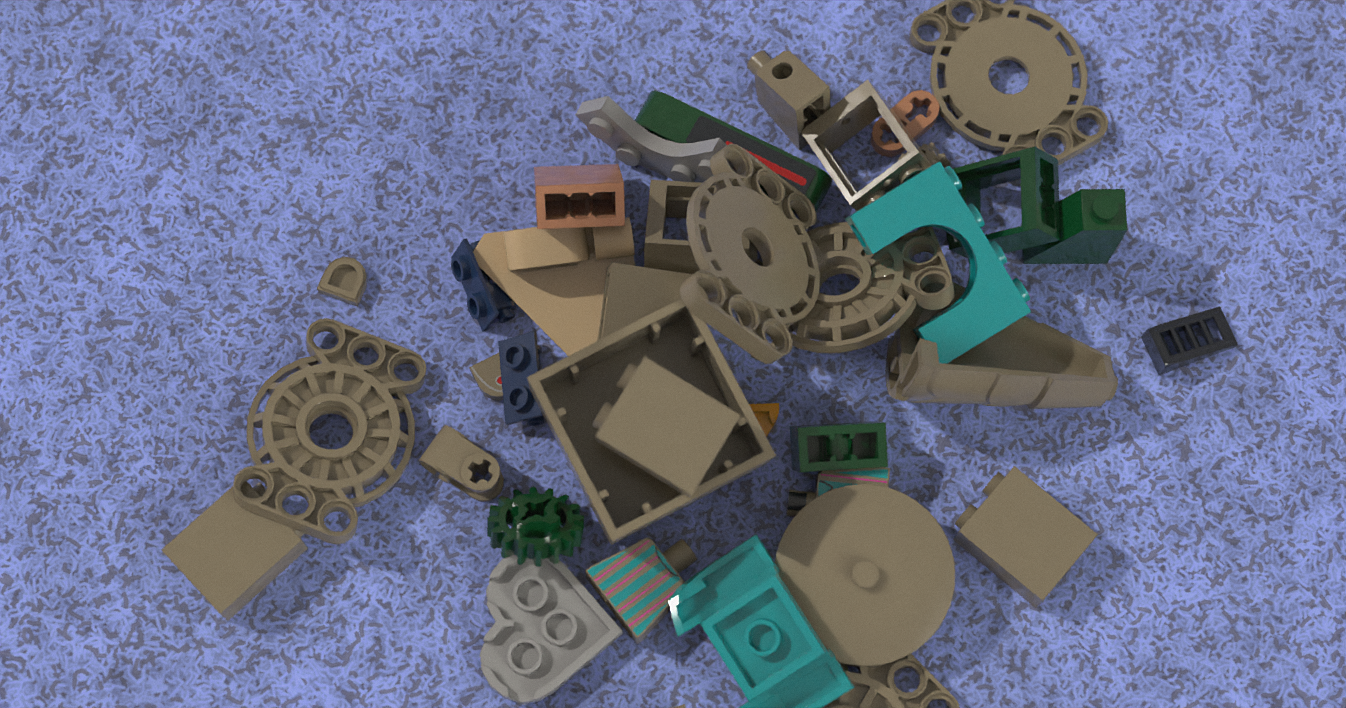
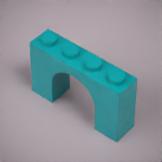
M939 161L846 217L845 220L867 255L874 254L918 227L942 229L960 242L969 261V278L964 292L954 304L912 329L918 340L921 338L937 343L939 363L947 364L1024 317L1031 310L1026 304L1030 300L1026 288L1018 278L1012 280L1003 266L1008 262L1003 250L996 241L993 240L989 243L981 227L985 226V222L980 212L972 203L966 205L958 192L962 188V184L957 174L950 166L944 168Z

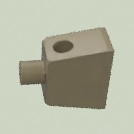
M761 50L755 53L747 63V68L755 76L757 101L800 151L808 145L800 131L831 108L830 87L792 52L783 51L775 58H772L765 50Z

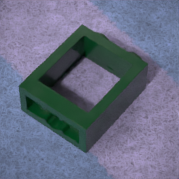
M1034 146L953 168L962 184V188L958 192L966 205L972 203L980 214L981 189L1021 179L1022 226L986 234L985 236L989 243L993 240L996 241L1003 252L1008 253L1060 240L1057 158ZM946 232L949 250L968 259L960 242Z

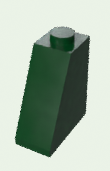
M1080 189L1060 200V240L1022 249L1023 264H1107L1128 230L1125 189Z

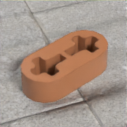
M917 90L905 96L892 109L916 141L935 124L940 107L938 100L933 94L928 91ZM913 104L917 107H922L924 104L928 106L927 118L920 114L912 121H909L908 118L912 114ZM883 117L878 119L873 126L870 138L873 149L885 157H894L905 151V148L898 138L896 139L897 143L892 140L886 143L881 141L883 129L888 133L893 131Z

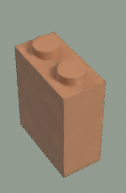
M618 164L534 167L537 229L625 226L624 181Z

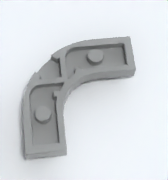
M609 96L582 102L575 114L587 126L588 131L593 136L603 140L616 151L615 155L621 162L630 166L640 165L673 181L703 183L708 178L714 176L710 168V159L714 154L727 146L720 138L695 143H676L664 140L639 125ZM727 159L730 167L736 172L733 164Z

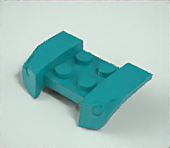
M757 534L707 565L675 590L669 600V605L677 636L679 637L699 624L702 626L748 699L746 703L738 708H823L855 688L831 649L827 650L793 598L778 574L781 571Z

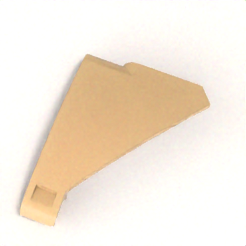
M625 217V226L552 229L531 227L485 233L473 251L479 267L568 356L598 340L608 266L612 262L635 266L630 217Z

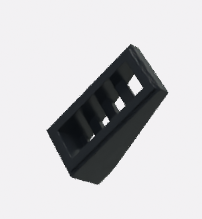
M1220 306L1147 329L1141 336L1158 375L1238 345ZM1214 320L1223 340L1215 342L1206 322ZM1198 325L1207 345H1200L1192 327ZM1184 331L1192 348L1191 350L1186 351L1178 332ZM1170 336L1178 354H1171L1164 337Z

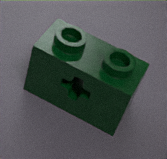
M870 421L790 426L792 470L812 472L888 467L886 422Z

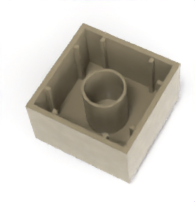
M682 298L527 377L529 389L610 545L758 469L776 456L706 322L693 314L685 306ZM644 356L741 415L690 498L595 441V436L599 429L592 426L597 415L606 402L613 406L623 392L621 388L617 387L620 378L631 362L639 366Z

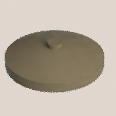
M869 484L849 485L836 488L818 496L801 509L792 519L781 538L776 553L775 563L781 571L778 573L825 648L827 650L831 649L838 662L860 666L880 665L893 662L913 653L925 644L938 630L946 617L953 598L955 587L954 558L943 529L931 513L920 503L908 495L888 487Z

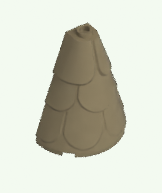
M939 282L930 283L922 291L931 294L937 293L945 285ZM953 282L955 296L948 306L937 310H929L916 304L908 319L896 330L894 336L891 335L889 337L885 367L886 388L892 398L911 403L981 404L997 407L1026 405L1028 409L1100 407L1106 400L1110 401L1114 397L1118 386V378L1114 375L1110 356L1026 316L947 364L939 363L937 343L921 338L918 340L912 329L945 310L959 299L965 287Z

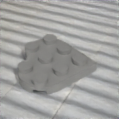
M512 555L502 559L489 577L490 581L486 590L487 607L495 624L487 632L483 640L484 643L480 652L481 670L490 687L504 699L521 705L537 702L555 693L623 634V631L563 562L559 560V563L553 564L547 558L542 559L541 567H536L533 559H527L522 565L517 564V556Z

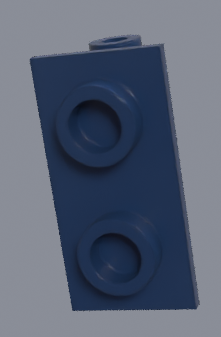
M466 238L462 240L451 257V269L453 276L458 282L462 283L466 292L467 307L471 317L478 320L481 330L484 332L496 318H498L500 323H505L515 318L514 310L516 305L496 283L490 284L489 279L491 278L479 267L473 253L479 241L469 244Z
M533 331L498 341L505 424L510 425L526 420L529 426L544 424V416L529 389L527 377L541 370L539 354L542 353V347L537 345L536 332Z

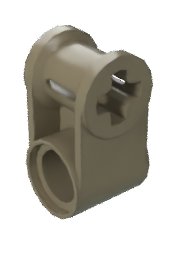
M447 425L441 428L418 460L427 471L433 475L436 472L440 473L439 479L446 483H451L480 502H488L495 499L501 494L504 487V478L497 460L474 445L460 432ZM489 471L491 479L488 482L481 479L476 483L474 478L476 473L484 475Z

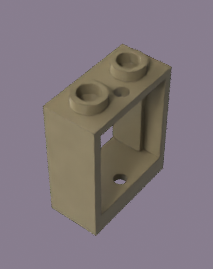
M868 79L800 131L845 199L856 211L932 165L884 96ZM881 115L908 154L859 191L833 152Z
M650 180L644 267L687 274H695L700 271L689 240L664 239L666 217L686 219L687 207L691 196L702 183ZM715 185L710 186L707 189L712 195L714 193ZM742 235L744 251L752 261H757L758 249L747 237Z

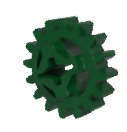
M530 487L529 494H523L518 489H514L512 499L501 495L498 497V506H490L489 517L487 518V537H491L492 549L501 548L502 558L505 559L516 555L517 564L522 565L527 559H533L535 566L541 567L542 559L547 558L553 564L559 563V554L571 557L573 556L574 547L581 546L584 516L579 515L580 506L578 504L569 505V496L566 494L556 498L553 496V489L550 488L544 494H539L536 487Z

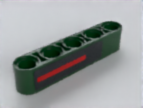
M660 91L650 92L634 120L648 132L664 140L676 143H695L720 138L727 145H739L803 193L812 202L816 212L833 182L830 175L819 167ZM759 183L762 191L768 196L764 187Z

